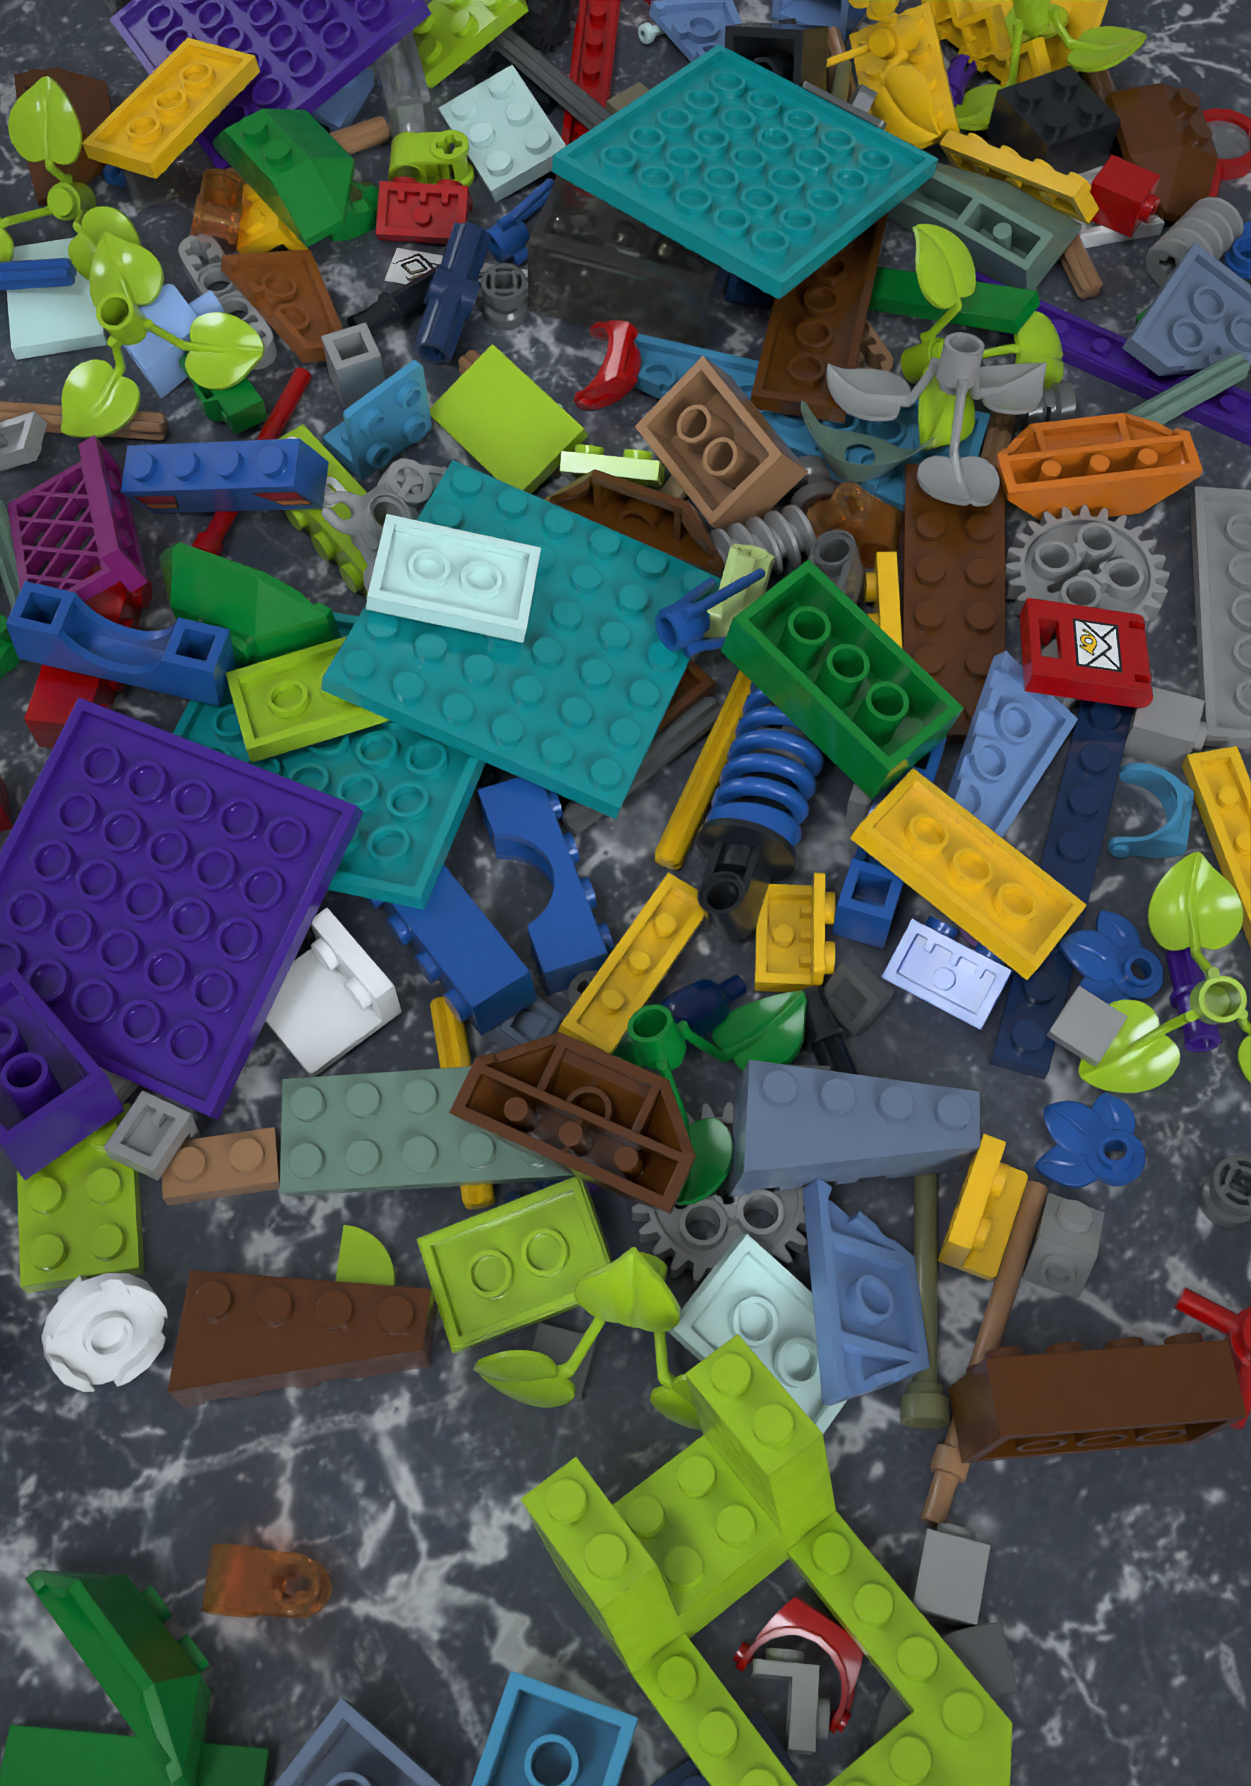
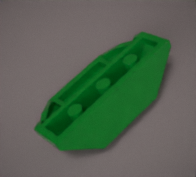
M261 109L224 129L213 140L214 148L307 248L345 226L346 208L350 198L355 169L354 159L307 110Z
M180 542L164 549L159 555L170 607L176 620L179 617L230 629L235 663L252 665L341 638L331 608L320 602L312 604L298 590L263 571Z
M35 1570L26 1577L25 1580L172 1786H196L212 1694L200 1673L210 1664L187 1633L176 1642L164 1626V1623L173 1615L155 1589L149 1585L140 1593L127 1574Z

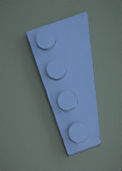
M1007 651L995 655L992 660L947 791L948 796L1001 838H1003L1078 720L1054 696L1025 692L1023 666Z

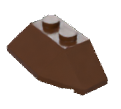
M58 67L43 70L33 69L25 73L14 74L17 100L40 78L52 77L64 90L74 107L81 126L82 142L112 113L110 93L106 81ZM82 145L80 154L75 162L69 165L55 163V166L64 174H71L73 182H81L88 186L101 173L106 163L89 159ZM27 160L37 203L39 206L48 205L47 196L49 190L55 184L60 183V180L47 171L45 160L40 162Z
M1163 83L1128 86L1112 91L1105 98V102L1121 119L1116 136L1123 158L1128 162L1161 175L1155 194L1161 197L1156 212L1161 219L1176 223L1198 200L1208 197L1218 160V154L1212 140V132L1206 123L1200 106V98L1189 88L1181 87L1179 89Z
M596 469L543 499L665 552L720 579L723 576L725 563L699 511L688 501Z
M561 1032L525 1042L495 1054L492 1052L476 1057L449 1111L451 1115L521 1152L622 1198L671 1214L696 1160V1154L668 1079Z

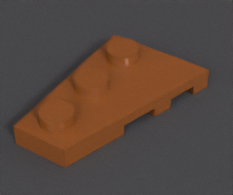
M311 250L222 255V272L303 363L326 361L321 336L343 330V327Z

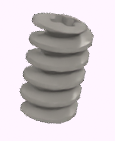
M1206 197L1198 200L1148 250L1146 265L1151 278L1160 287H1163L1185 252L1194 243L1219 260L1222 254L1232 247L1234 241L1242 236L1244 225L1238 210L1221 198Z
M796 505L785 506L781 514L778 511H769L764 515L763 520L755 516L750 517L746 521L745 527L741 523H732L727 528V533L719 528L713 529L710 532L725 565L730 547L733 544L754 545L766 549L769 554L775 556L772 571L776 575H780L783 572V558H787L794 569L801 565V552H805L809 559L812 544L816 539L809 519Z

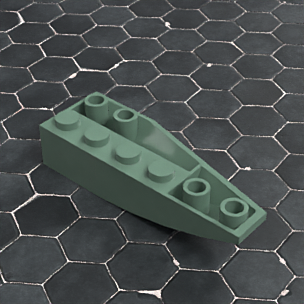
M937 163L935 174L888 213L889 219L913 232L912 227L918 224L937 225L951 231L969 250L976 270L1010 287L1035 290L1082 229V224L1008 182Z

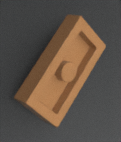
M275 1127L184 1140L162 1174L163 1200L169 1206L280 1189L279 1135Z

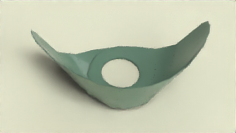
M801 401V412L805 424L825 462L836 476L846 481L864 482L881 477L927 447L935 438H931L915 449L899 448L871 435L829 428L819 423L806 402ZM861 444L873 450L875 460L870 465L851 463L845 460L844 453L850 446Z

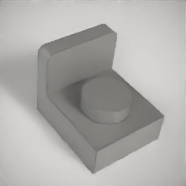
M142 1091L104 1146V1150L109 1158L158 1181L184 1140L197 1139L201 1135L190 1107L165 1096L159 1099Z

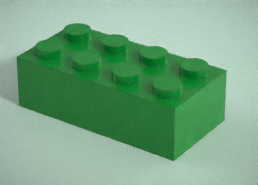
M809 559L732 619L721 652L872 801L945 739L964 709Z

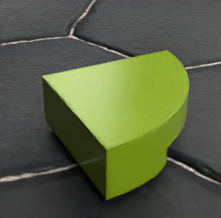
M343 1225L335 1281L397 1286L395 1268L383 1244L363 1229Z

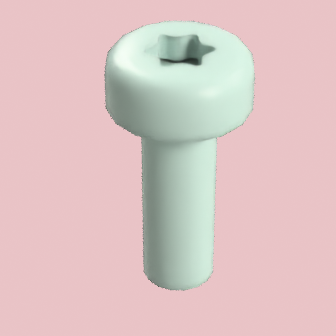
M646 22L638 28L639 39L645 45L653 43L656 36L664 34L657 24L652 26Z

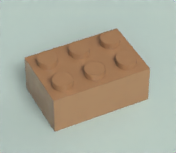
M704 356L683 375L635 426L709 524L715 528L723 529L726 533L727 528L732 523H741L745 527V523L750 517L762 518L808 473V470L733 378Z

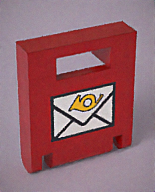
M1027 597L1020 613L1025 692L1133 708H1144L1152 702L1154 696L1151 686L1152 679L1147 636L1145 633V620L1142 615ZM1056 628L1058 658L1041 656V644L1048 645Z

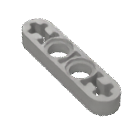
M195 234L185 238L180 243L178 252L184 273L198 296L200 297L208 292V286L214 282H228L229 285L225 289L212 292L222 305L225 313L229 314L237 310L248 313L241 320L249 324L258 333L265 346L263 358L252 370L263 369L271 365L277 355L272 331L265 319L222 272L221 260L222 255L225 254L218 242L207 234ZM198 256L208 259L209 264L203 267Z

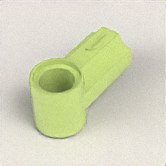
M735 543L730 547L719 590L760 568L765 570V577L707 610L711 614L709 617L710 628L705 632L704 637L709 639L726 637L732 619L766 592L775 556L769 554L766 549L754 545Z

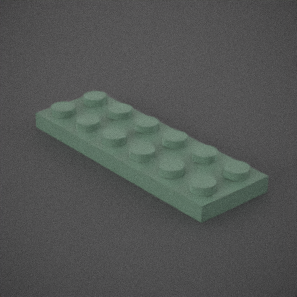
M471 1066L282 1079L280 1193L285 1196L567 1180L575 1176L521 1152L449 1113Z

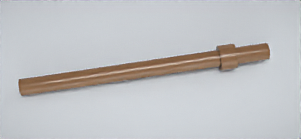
M1027 1181L968 1367L979 1364L985 1359V1352L999 1348L1048 1193V1188L1039 1182ZM953 1415L944 1444H937L929 1470L934 1475L920 1517L922 1522L936 1528L938 1523H946L957 1484L965 1483L971 1464H962Z

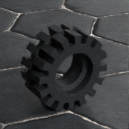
M526 0L529 11L511 25L514 26L512 29L535 49L547 54L549 52L553 53L557 51V45L562 46L564 43V34L569 36L572 30L569 25L571 21L575 22L577 14H574V9L579 7L580 0Z

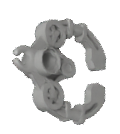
M401 458L392 462L382 475L378 486L363 496L345 491L325 494L324 502L326 505L332 506L337 503H343L350 509L351 517L347 520L341 519L330 507L322 509V516L333 528L341 533L350 535L353 544L361 552L368 565L363 573L364 586L367 591H369L386 514L417 520L419 517L417 511L433 494L448 467L421 465L415 460Z

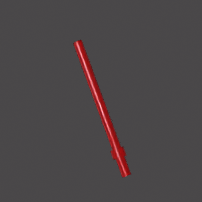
M297 367L294 370L256 440L279 439L312 379L308 370ZM239 511L215 512L205 532L198 533L191 546L220 556L224 550L222 541Z

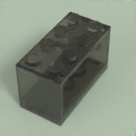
M558 175L528 241L527 310L588 327L599 321H626L639 330V334L705 349L727 291L730 272L723 270L717 264L694 251L686 249L683 245L662 233L647 227L644 223L623 211L611 207L607 202L582 188L574 186L571 182ZM617 249L639 253L641 258L619 253Z

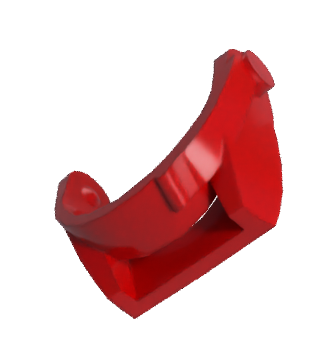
M621 320L599 321L590 327V335L595 339L608 341V346L603 364L595 378L587 387L574 395L573 401L579 409L585 411L598 410L611 405L627 395L638 382L637 376L642 360L640 349L634 340L638 336L639 330L629 322Z
M795 1596L769 1620L751 1645L744 1641L742 1642L733 1658L737 1662L735 1668L743 1673L747 1664H750L754 1659V1652L758 1647L773 1638L785 1635H799L817 1643L831 1656L839 1671L841 1700L837 1708L830 1715L829 1732L835 1734L837 1730L842 1733L852 1715L849 1711L854 1699L856 1681L864 1653L842 1625L805 1602L802 1598Z

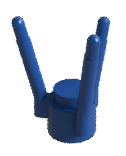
M547 179L510 213L498 219L496 224L484 231L491 237L488 250L497 262L504 263L512 259L515 265L519 266L530 258L587 241V234L581 233L526 248L525 244L530 241V235L523 222L555 196V190L551 189L554 186L553 179Z
M757 569L703 600L696 602L716 585L714 578H708L674 604L659 610V614L655 618V627L663 645L673 652L682 648L687 658L702 651L722 649L726 637L703 639L705 632L710 628L707 610L764 578L765 570Z

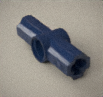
M469 221L466 223H454L440 265L437 264L423 302L427 306L419 323L412 349L422 359L434 364L450 363L464 321L467 322L481 284L477 280L485 262L491 237L484 232L483 227Z

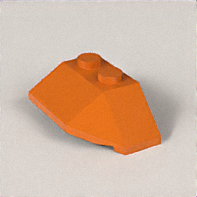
M1127 413L1030 424L1014 438L1006 449L1001 450L996 457V464L1007 500L1040 521L1045 511L1059 519L1062 507H1067L1073 516H1079L1082 505H1087L1090 515L1093 517H1097L1103 508L1108 509V517L1139 514L1200 477L1203 471L1190 431L1175 428L1173 431L1158 422Z

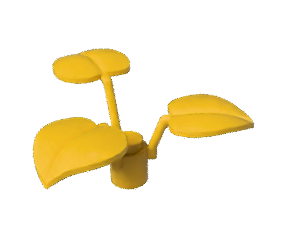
M848 0L854 8H866V14L869 19L883 23L878 24L870 35L869 43L827 58V67L871 51L876 57L883 60L892 59L879 76L882 88L876 91L877 95L871 105L873 116L887 123L884 131L909 144L924 143L941 136V131L935 119L931 92L925 78L915 67L905 64L899 65L900 62L907 60L908 53L915 50L919 45L920 28L916 20L909 15L898 17L894 11L898 6L899 0Z

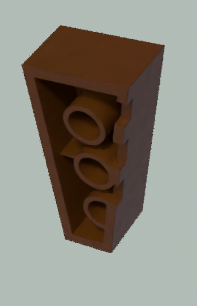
M190 1270L167 1392L185 1408L203 1405L205 1401L227 1397L239 1399L257 1396L263 1391L293 1386L299 1389L318 1386L320 1382L348 1377L359 1379L431 1367L438 1306L432 1290L427 1288Z

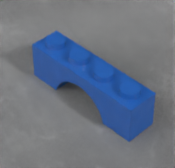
M24 581L6 622L18 659L215 706H220L228 686L226 672L234 670L236 665L230 629L179 617L171 627L164 630L143 631L132 629L99 615L74 592Z
M947 738L943 739L872 801L868 815L913 768L934 784ZM859 845L854 858L851 860L841 891L831 934L884 949L904 881Z
M520 777L478 789L481 816L497 859L515 860L534 867L547 878L553 888L552 897L545 910L527 925L530 951L546 995L567 990L571 981L578 974L586 971H599L608 955L614 950V943L605 922L597 924L591 909L597 907V901L588 876L579 879L574 864L580 862L574 837L571 832L562 834L557 820L562 818L563 813L557 793L548 789L545 790V788Z

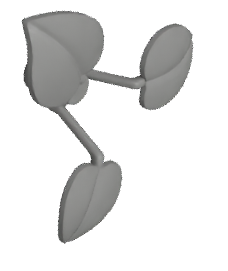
M957 332L946 336L940 359H930L927 371L912 391L909 384L901 376L884 370L866 368L843 369L828 364L826 378L833 399L845 412L868 421H891L898 417L900 406L907 408L915 403L934 375H936L940 389L947 394L956 396L949 449L950 458L932 456L923 460L918 467L917 481L927 494L938 500L956 505L966 506L972 504L973 506L981 507L993 502L998 493L1000 482L996 469L986 459L976 456L962 458L959 456L966 393L971 394V397L975 400L982 399L983 404L988 409L998 413L1014 415L1030 413L1039 406L1042 400L1046 362L980 367L984 343L972 334Z

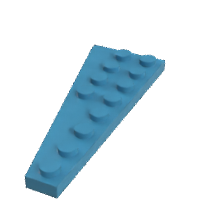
M639 333L634 340L640 349L642 360L637 376L638 382L634 388L661 399L704 356L729 374L751 401V393L759 361ZM919 398L911 407L900 406L898 417L891 421H868L854 417L849 413L846 414L845 423L817 419L819 423L834 430L871 435L899 448L915 449L920 446L918 423ZM759 410L797 458L807 455H817L823 458L803 417ZM975 411L974 428L971 434L961 441L959 445L960 458L969 456L979 457L990 414ZM861 444L850 446L844 453L845 460L851 463L870 465L875 460L873 450ZM950 445L940 446L927 451H919L881 477L864 482L846 481L836 476L827 463L826 465L831 479L903 512V484L906 464H921L923 460L932 456L950 458Z

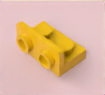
M983 1134L980 1140V1147L971 1158L937 1261L982 1279L992 1281L998 1273L1028 1175L1024 1171L1000 1162L1006 1145L1005 1141Z

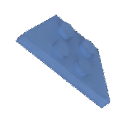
M814 1180L802 1190L822 1404L831 1406L914 1377L930 1368L915 1257L898 1242L884 1236L878 1226L861 1211H858L851 1217L848 1216L828 1199L832 1187L823 1180Z

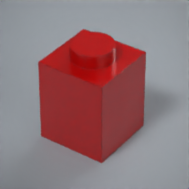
M1111 155L1091 182L1090 193L1099 208L1091 221L1131 238L1142 222L1148 224L1152 220L1158 209L1161 197L1155 194L1161 175Z

